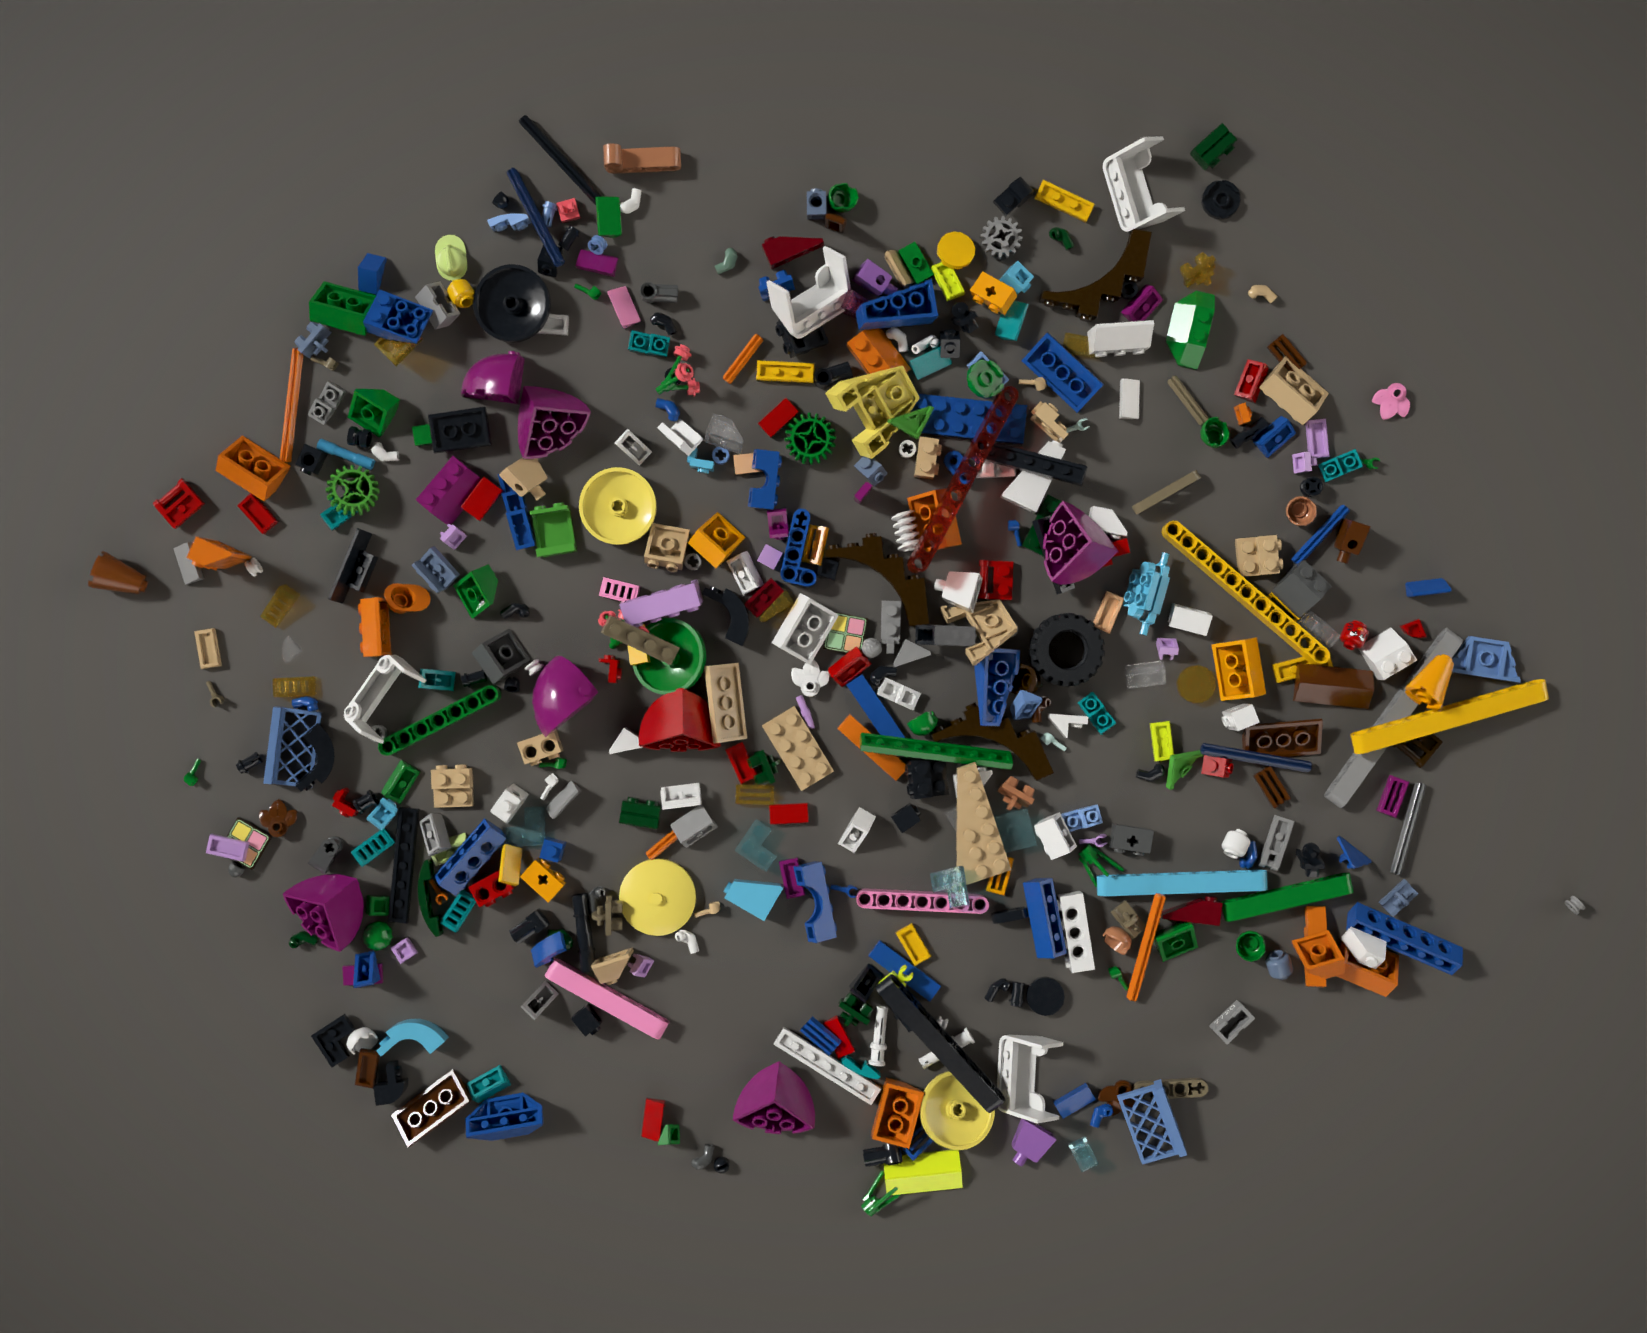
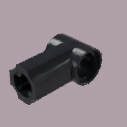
M848 361L829 368L819 369L815 374V385L818 388L825 389L839 381L853 378ZM819 375H826L828 381L825 383L818 380Z
M539 908L528 915L524 921L509 930L513 940L519 944L534 933L537 934L550 923Z
M887 1143L882 1147L863 1150L866 1167L881 1164L893 1165L903 1162L900 1146Z

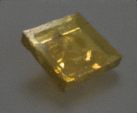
M420 337L417 344L380 338L374 345L397 367L423 338Z

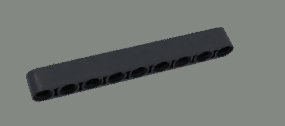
M890 974L876 986L879 995L988 1113L993 1112L1006 1101L1003 1093L896 976Z

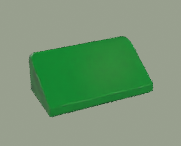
M596 197L598 235L609 238L621 236L620 198Z
M400 760L381 793L384 797L401 804L420 771L405 761Z

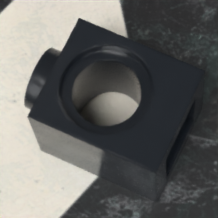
M304 444L295 465L301 467V472L310 476L312 473L319 474L328 454ZM313 456L314 463L309 466L307 463L308 458Z
M908 803L892 814L891 818L901 833L921 821L918 817L921 813L916 805L911 806Z
M589 1003L571 1018L585 1037L589 1033L594 1035L601 1029L599 1025L602 1023V1019Z

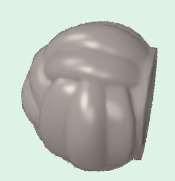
M868 638L864 640L862 652L866 657L874 658L881 653L882 645L877 639Z

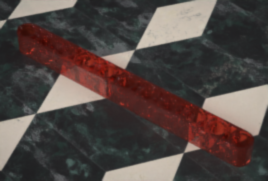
M1007 386L996 395L908 560L907 567L912 573L923 572L929 567L1018 399L1019 393L1015 387ZM1005 392L1010 394V401L1005 398ZM996 409L1002 412V417L996 415ZM987 425L992 427L993 434L987 431ZM978 442L983 443V451L978 448ZM969 458L975 461V467L970 466ZM960 475L966 477V484L960 481ZM951 492H955L957 494V501H954L951 498ZM943 508L948 510V518L942 515ZM934 525L939 527V535L933 532ZM925 542H928L931 546L929 552L924 549L923 545ZM916 559H919L922 563L920 569L914 564Z

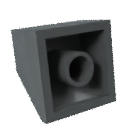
M1303 560L1295 564L1271 592L1300 618L1320 601L1332 586Z
M510 629L483 642L472 652V655L492 684L506 678L531 660Z

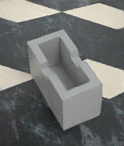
M441 281L426 284L415 296L420 305L433 310L429 321L435 330L450 326L460 315L455 304L447 298L448 293Z
M1236 1000L1209 1027L1228 1045L1255 1018Z

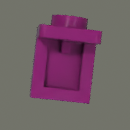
M786 508L767 510L770 538L781 540L788 537Z

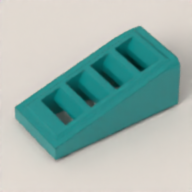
M384 828L352 850L351 854L363 867L392 846L395 840ZM380 835L386 840V845L379 838ZM375 840L381 849L378 850L372 841ZM367 845H369V847H370V848L372 849V851L374 852L373 855H372V854L370 853V851L367 849V847H366ZM360 850L364 852V854L367 856V859L362 855Z
M465 889L460 891L440 923L453 932H458L476 904L473 895ZM463 896L471 901L470 905L461 900V897ZM459 903L463 907L467 908L466 911L459 908L457 904ZM453 910L461 914L462 917L460 918L452 913ZM450 917L458 923L455 924L452 921L448 920V918Z

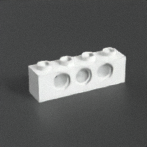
M1076 891L1057 894V905L1061 913L1060 920L1067 956L1064 957L1066 968H1069L1072 973L1095 970L1083 893ZM1072 908L1075 909V916L1072 918L1067 917V911ZM1076 927L1079 929L1078 935L1070 936L1072 928ZM1079 946L1082 948V952L1079 955H1073L1075 947Z

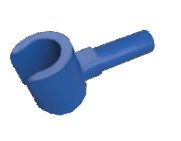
M1008 520V531H1014L1017 546H1021L1019 523L1016 520Z
M831 884L830 889L846 893L851 898H855L856 895L849 894V891L851 889L858 890L854 885L841 887Z

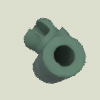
M733 248L726 249L724 262L715 265L718 275L734 268L737 252Z

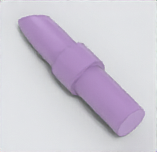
M803 695L797 696L796 700L807 727L815 729L810 709L807 707Z

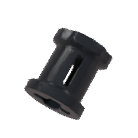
M368 790L367 794L359 799H353L354 807L360 814L365 813V810L371 806L379 804L376 795L371 790Z

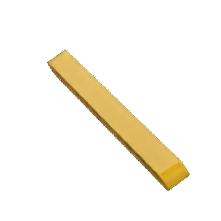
M1170 521L1163 526L1162 536L1308 662L1313 665H1320L1329 661L1330 652L1325 646L1181 523ZM1169 526H1173L1176 529L1175 535H1171L1168 532ZM1184 538L1190 541L1189 548L1183 545ZM1198 551H1202L1205 554L1204 560L1198 558ZM1213 563L1218 564L1220 568L1219 573L1213 571ZM1228 576L1233 577V579H1234V584H1233V585L1228 584V582H1227V577H1228ZM1243 588L1248 590V598L1243 597L1241 593ZM1257 601H1261L1263 603L1264 607L1262 611L1257 608ZM1273 613L1278 616L1277 623H1274L1271 620V615ZM1287 626H1290L1293 630L1291 636L1286 633ZM1302 638L1307 641L1306 648L1301 646ZM1317 651L1322 654L1320 661L1315 657Z
M1546 680L1528 681L1442 706L1437 710H1428L1353 732L1350 736L1354 753L1364 754L1546 701L1549 699Z

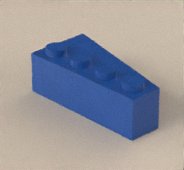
M932 279L919 285L910 286V288L893 292L891 295L863 303L856 310L858 330L932 324L938 317Z

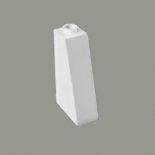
M1052 440V442L1048 441L1038 453L1062 459L1066 449L1062 448L1063 445ZM1021 471L1001 494L1000 498L1035 514L1052 478Z

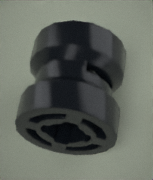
M351 426L347 434V444L369 448L372 440V431L370 429L360 430L358 427Z

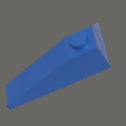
M995 649L974 666L980 725L1000 726L1007 706L1006 700L1009 692L1012 691L1014 677L1019 671L1020 650Z

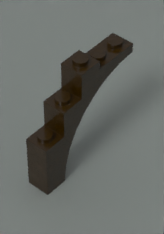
M1132 229L1121 258L1106 275L1092 284L1076 290L1063 292L1043 291L1040 303H1044L1046 307L1062 306L1067 311L1077 309L1076 317H1080L1081 321L1091 322L1095 320L1098 316L1101 298L1105 302L1114 303L1121 297L1124 279L1138 283L1144 278L1152 232Z
M877 533L865 534L866 537L862 538V546H859V543H848L847 547L840 548V545H829L828 549H825V558H842L856 561L881 574L899 595L907 614L909 626L929 624L925 579L920 578V575L908 576L909 580H905L903 557H898V554L887 555V559H884L882 537L877 536Z
M976 702L965 706L966 710L962 711L965 719L962 720L961 717L950 721L952 725L944 727V725L934 728V733H931L934 742L962 735L980 736L994 740L1015 753L1027 766L1033 779L1036 781L1054 773L1036 731L1026 729L1019 732L1020 736L1017 737L1008 717H1002L1000 726L980 725L979 707L976 705Z

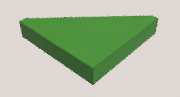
M927 406L888 419L887 422L911 437L919 439L934 407Z
M1200 750L1170 755L1166 787L1169 790L1174 789V784L1180 777L1183 778L1192 768L1191 765L1197 758L1203 757Z

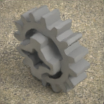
M1002 216L1001 220L994 217L993 223L988 220V227L983 226L982 231L985 233L980 236L981 239H985L981 243V246H987L985 253L991 251V257L997 254L998 259H1001L1002 255L1007 259L1009 252L1014 255L1016 253L1015 248L1019 249L1021 246L1018 242L1023 239V237L1018 236L1022 232L1021 229H1016L1018 223L1012 224L1011 217L1006 221L1005 216ZM994 228L995 234L989 237V232ZM999 234H1001L1002 237L1005 236L1004 241H1002L1001 238H998ZM1014 238L1013 244L1009 247L1008 241Z

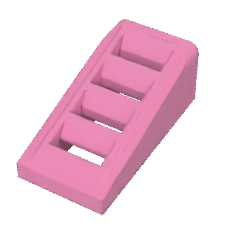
M603 577L599 596L624 602L630 600L627 599L629 588H633L630 599H634L639 596L641 586ZM609 582L611 583V587L609 594H606L605 592L607 584ZM615 584L618 585L616 596L613 595ZM622 586H625L626 588L624 596L622 598L620 597Z

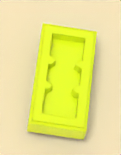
M942 262L931 267L947 302L965 294V290L954 269L946 267Z
M1170 721L1150 723L1154 761L1170 760V755H1174Z

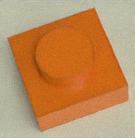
M1246 403L1234 407L1239 426L1251 421V409L1249 406L1247 407Z

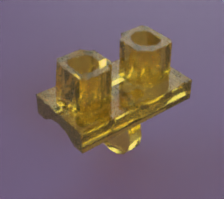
M1202 252L1196 256L1195 263L1197 266L1194 268L1189 263L1182 265L1180 273L1184 278V285L1189 287L1195 282L1197 285L1204 283L1206 286L1210 285V277L1214 275L1213 270L1215 269L1214 262L1216 258L1213 255L1208 257Z

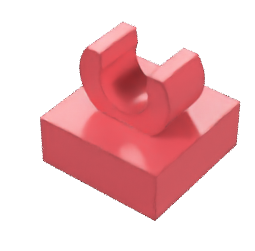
M575 198L556 203L562 223L581 218Z

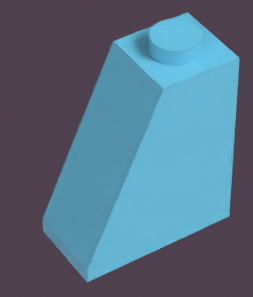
M734 879L733 883L728 882L723 892L726 893L724 897L726 900L765 921L784 885L781 883Z

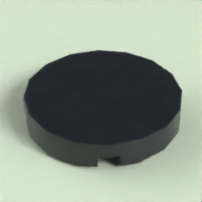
M1227 180L1214 181L1206 187L1202 194L1201 203L1203 210L1214 219L1223 220L1229 218L1240 206V192L1233 183Z
M1045 976L1035 979L1028 986L1026 999L1028 1005L1035 1013L1048 1016L1060 1010L1064 1004L1065 995L1059 982Z

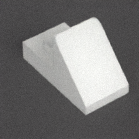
M1047 713L1048 719L1065 738L1068 737L1069 723H1071V727L1082 728L1083 724H1088V716Z

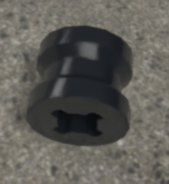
M1309 477L1300 484V491L1306 497L1316 496L1323 490V482L1318 477Z

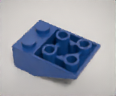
M379 289L363 323L368 333L378 337L417 344L433 310Z

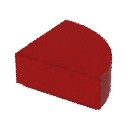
M1420 619L1400 626L1402 631L1410 637H1427Z

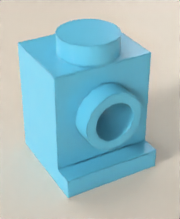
M1017 261L1009 267L999 281L1014 288L1016 294H1019L1021 291L1025 293L1030 288L1031 284L1029 282L1034 276Z

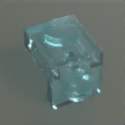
M1086 1136L1068 1144L1081 1172L1099 1164Z

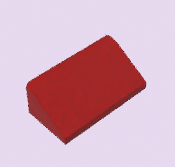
M1247 360L1234 393L1235 396L1256 403L1261 390L1259 387L1265 380L1269 369L1266 363Z
M483 477L461 508L481 521L503 490Z
M856 646L829 667L828 672L831 678L843 687L869 667L871 662Z
M838 1015L821 1023L841 1040V1043L834 1050L838 1058L855 1052V1048Z
M646 1098L641 1137L659 1141L662 1131L665 1100Z

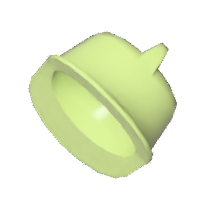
M455 235L443 236L435 246L438 272L443 278L450 281L461 279L467 271L464 242Z

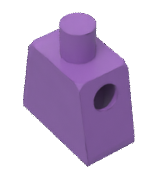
M869 259L861 264L852 281L876 296L882 293L891 295L898 290L897 287L890 283L892 276Z
M1021 1118L1011 1143L1013 1149L1017 1151L1013 1161L1019 1166H1023L1027 1158L1035 1163L1038 1162L1055 1143V1135L1037 1123Z

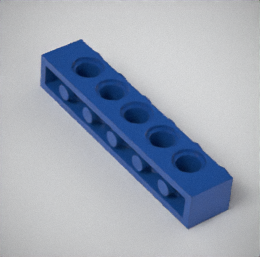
M1358 902L1348 911L1346 930L1354 927L1387 941V948L1450 975H1453L1463 965V947Z

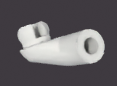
M632 189L631 199L620 203V212L629 214L637 210L640 205L642 190Z
M930 335L914 344L911 348L912 352L918 354L929 346L936 348L940 344V340L936 336Z
M373 443L371 448L372 454L380 461H399L398 451L387 452L383 448L382 443Z
M681 929L675 934V939L678 942L682 941L688 944L690 954L699 951L697 940L693 933Z

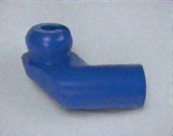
M1250 841L1246 858L1239 860L1241 868L1249 869L1256 861L1257 848L1255 841Z
M1103 1104L1095 1107L1090 1125L1099 1128L1101 1119L1113 1114L1112 1106Z

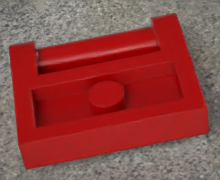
M183 478L177 481L178 484L160 500L157 499L153 502L154 507L173 529H177L205 505ZM184 490L185 494L166 509L165 505Z
M979 560V566H981L980 575L983 580L977 599L1012 600L1013 562ZM988 567H993L992 593H987Z

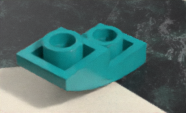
M631 330L627 350L667 357L670 337Z
M1354 449L1318 464L1325 482L1363 467L1357 450Z
M1093 691L1078 702V705L1085 715L1088 716V719L1100 735L1116 724Z

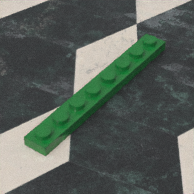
M862 732L860 734V751L961 764L975 762L978 766L1011 770L1013 765L1011 751Z

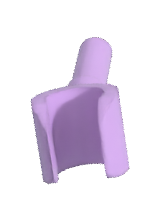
M1100 834L1092 839H1079V844H1095L1098 847H1103L1107 843H1102L1100 838H1105L1107 835Z

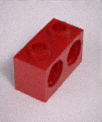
M500 870L468 888L478 906L485 905L487 908L496 903L495 899L499 896L505 898L513 894L512 889L516 886L506 884L505 889L498 886ZM482 888L489 891L488 898L481 895Z

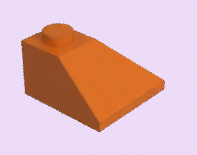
M1329 930L1292 940V944L1308 973L1325 979L1345 974V959Z

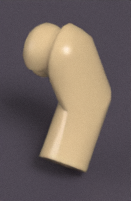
M1253 285L1248 291V295L1252 299H1255L1257 296H1263L1269 303H1272L1278 297L1266 285Z

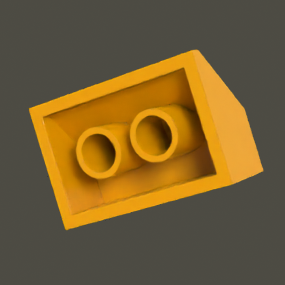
M1257 637L1212 644L1221 701L1251 698L1266 694Z

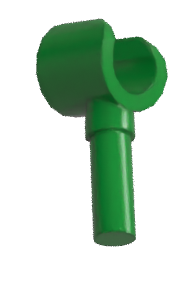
M579 284L574 285V288L585 292L593 300H597L602 294L595 286L589 290Z
M1360 458L1362 464L1366 465L1368 469H1378V467L1373 466L1372 462H1379V458Z
M557 757L555 763H539V767L563 769L566 767L567 759Z
M196 759L190 772L184 776V782L189 786H194L198 781L194 774L201 762L200 759Z
M1117 966L1109 968L1108 971L1111 978H1118L1123 988L1128 990L1129 986L1124 981Z

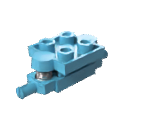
M1162 552L1160 562L1156 565L1151 562H1143L1140 569H1133L1129 577L1123 606L1128 607L1129 616L1138 619L1142 623L1139 633L1141 635L1147 636L1149 626L1155 623L1157 614L1160 615L1170 580V577H1168L1170 567L1167 565L1170 554Z

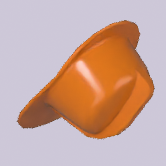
M394 583L388 585L384 592L386 606L398 614H404L408 611H422L429 606L431 600L430 594L425 588L414 584Z

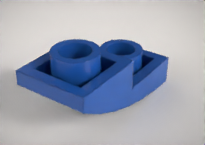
M559 931L545 938L531 949L536 968L553 961V956L567 951L563 933Z

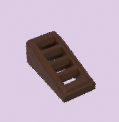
M826 213L825 227L843 233L847 219L833 213Z

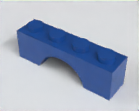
M816 861L794 866L797 885L807 888L813 895L815 902L814 912L810 919L805 922L808 942L818 943L836 938L837 926L833 920V906L829 900V887L825 880V867L822 865V862Z

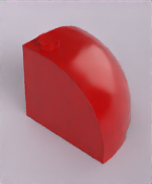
M678 688L676 691L665 694L654 701L646 711L639 730V746L653 750L671 748V752H687V748L702 751L721 747V743H713L708 703L685 688Z

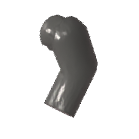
M602 886L595 887L587 896L589 913L597 911L598 901L606 894V890Z

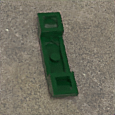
M429 858L423 862L420 870L418 900L422 916L428 928L435 937H438L444 932L443 925L440 923L442 920L441 914L433 916L428 880L434 878L435 871L433 860Z

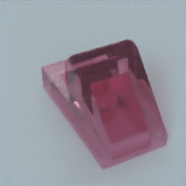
M848 290L841 308L846 310L843 312L844 314L857 319L856 310L861 304L869 300L854 290Z

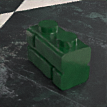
M1221 123L1191 151L1190 155L1203 170H1206L1208 167L1213 169L1221 161L1219 158L1223 154L1227 156L1235 149L1233 145L1237 138Z
M628 797L627 800L624 799L622 801L619 823L658 829L662 805H658V801L647 800L645 803L639 802V798Z

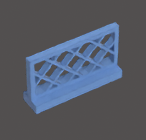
M279 706L273 707L263 784L295 786L299 781L296 775L303 770L308 773L307 767L310 765V770L313 768L316 761L315 749L313 748L311 752L309 748L312 745L307 747L301 740V737L306 732L298 736L292 727L301 721L307 728V731H309L311 728L303 719L308 715H316V724L321 725L322 712H309L308 710ZM286 712L294 713L299 720L290 726L285 720ZM288 730L296 737L290 744H287L283 739V734ZM297 740L305 748L298 755L289 747ZM288 749L294 758L285 764L280 757L281 752ZM305 751L312 757L311 762L306 766L298 758ZM296 759L303 768L293 774L287 765ZM285 767L292 777L286 781L278 780V772Z
M1161 1079L1154 1081L1153 1085L1117 1095L1142 1165L1178 1154L1179 1157L1187 1156L1184 1141ZM1145 1093H1153L1154 1097L1151 1103L1142 1099ZM1132 1098L1136 1102L1131 1108L1125 1105L1123 1100ZM1139 1102L1148 1106L1145 1113L1135 1110ZM1152 1108L1160 1112L1157 1119L1148 1116ZM1133 1113L1142 1117L1139 1124L1130 1121ZM1145 1119L1154 1123L1151 1130L1142 1127ZM1158 1125L1166 1128L1163 1136L1154 1132ZM1139 1130L1148 1134L1145 1141L1136 1137ZM1151 1136L1160 1139L1157 1147L1148 1143ZM1164 1142L1171 1144L1173 1147L1172 1150L1168 1151L1160 1148ZM1145 1147L1154 1150L1151 1156H1143L1142 1152Z

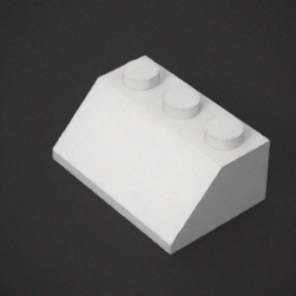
M1154 320L1096 324L1087 332L1089 355L1095 354V357H1105L1108 353H1114V356L1126 355V352H1133V355L1144 354V351L1151 346Z
M800 593L772 643L811 665L839 615Z

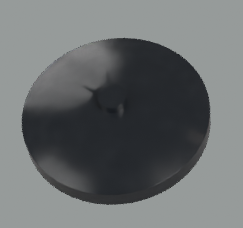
M508 264L494 268L482 278L475 290L473 307L476 319L485 332L497 340L516 343L530 339L543 328L550 314L551 298L545 282L533 270L521 265Z

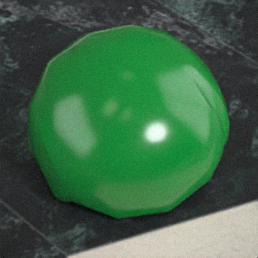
M842 183L831 187L827 198L832 209L837 212H848L856 206L859 195L856 188H851L848 183Z
M1219 417L1209 418L1202 425L1200 431L1202 441L1212 448L1223 446L1228 441L1230 434L1227 423L1219 420Z
M933 711L931 713L925 712L908 722L907 725L913 734L923 736L928 735L934 730L938 719Z
M376 921L366 926L362 937L364 944L369 949L378 951L390 945L393 935L392 929L388 924Z
M1255 931L1242 932L1236 941L1238 955L1245 961L1253 962L1259 960L1265 953L1264 938Z

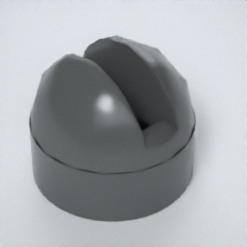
M232 861L228 868L229 875L239 877L244 873L246 867L237 861Z

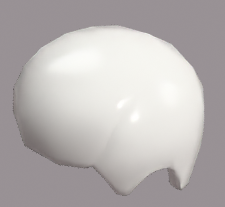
M362 1027L354 1030L349 1035L346 1045L349 1051L355 1054V1051L359 1052L361 1048L372 1049L379 1039L373 1030L368 1027Z

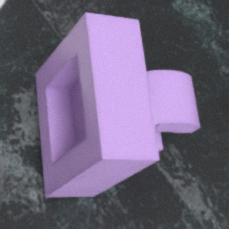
M1310 452L1292 455L1294 474L1312 471V466L1317 465V458H1311Z
M448 524V530L445 533L440 532V539L455 550L467 535L455 525Z
M1157 638L1156 647L1159 659L1162 660L1163 655L1167 654L1169 659L1173 660L1174 655H1178L1179 651L1177 640L1173 638Z
M633 954L636 961L635 963H628V966L631 968L629 972L634 976L646 977L654 960L650 957Z

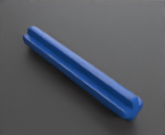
M1341 505L1292 557L1293 563L1297 564L1306 560L1350 512L1345 505Z

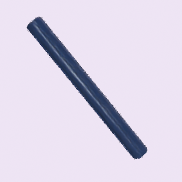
M515 168L507 170V176L551 260L556 267L564 265L565 260L519 172Z
M1203 743L1200 747V753L1204 755L1307 773L1312 768V763L1305 760Z

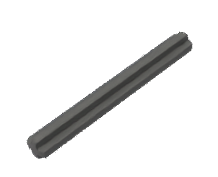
M1416 782L1413 788L1390 872L1396 875H1401L1426 790V785Z

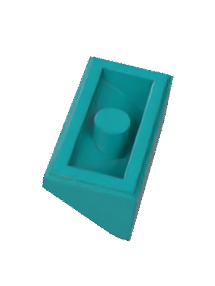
M1014 301L1005 315L1001 314L995 336L1003 340L1017 341L1029 304Z
M940 347L911 360L909 364L916 379L919 380L951 365L952 362L950 358H941Z
M501 1065L467 1083L471 1098L477 1103L511 1085Z

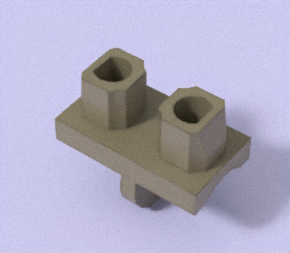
M606 896L605 911H603V906H597V911L592 912V919L597 920V925H603V920H605L606 935H611L612 931L622 930L623 918H612V913H622L623 902L612 900V896Z
M1126 900L1110 912L1132 940L1146 928V925Z

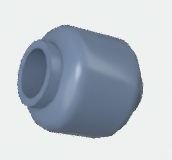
M1282 950L1270 952L1265 960L1270 976L1275 979L1285 980L1293 973L1294 968L1290 956Z

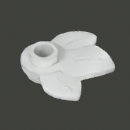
M815 660L812 661L811 665L805 663L803 670L792 668V680L795 685L801 687V691L805 696L813 697L817 695L820 688L829 681V672L820 671L819 665ZM812 684L814 687L813 689L809 690L807 689V685Z

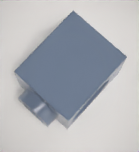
M818 188L807 191V220L825 219L826 191ZM814 200H819L822 204L819 207H814L811 203Z

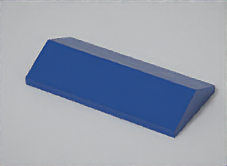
M1048 332L1021 360L1038 377H1043L1046 384L1077 413L1104 385Z

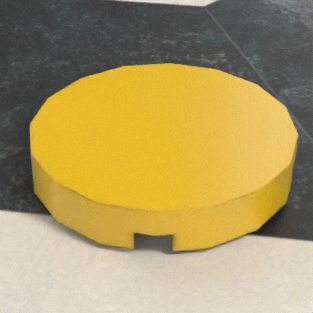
M954 231L941 237L937 245V255L943 265L950 269L958 270L971 264L975 256V246L969 236L962 232Z

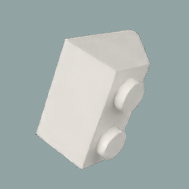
M1388 628L1368 640L1362 648H1359L1370 670L1373 671L1376 680H1385L1417 661L1409 645L1392 628Z

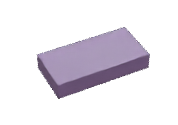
M1326 418L1308 420L1305 426L1308 452L1311 453V458L1330 457Z
M210 834L206 853L244 862L250 842Z

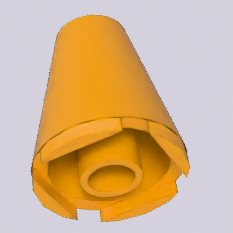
M1445 654L1436 655L1406 686V695L1419 705L1421 702L1428 704L1426 708L1440 709L1443 705L1454 667L1452 658Z

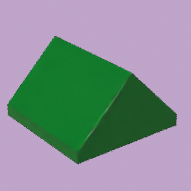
M1181 921L1156 932L1154 943L1163 962L1198 948L1194 927L1190 922Z

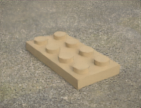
M739 663L704 666L713 743L747 739Z
M795 706L762 725L801 791L834 772Z

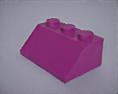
M452 456L415 500L446 525H452L464 511L461 508L462 504L480 482L481 478L462 461Z

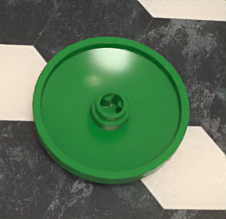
M663 618L660 621L650 623L645 627L649 630L650 634L668 641L680 649L671 665L650 656V662L634 665L633 669L638 680L648 690L662 695L674 692L678 688L690 689L700 678L706 662V649L701 635L689 623L675 618Z

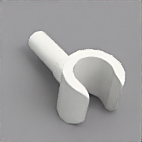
M553 773L544 780L548 786L540 797L542 800H545L552 787L558 783V778Z

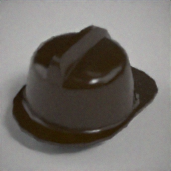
M1019 663V671L1014 677L1013 688L1010 693L1018 695L1020 690L1032 694L1035 693L1039 687L1043 686L1038 672L1030 666Z

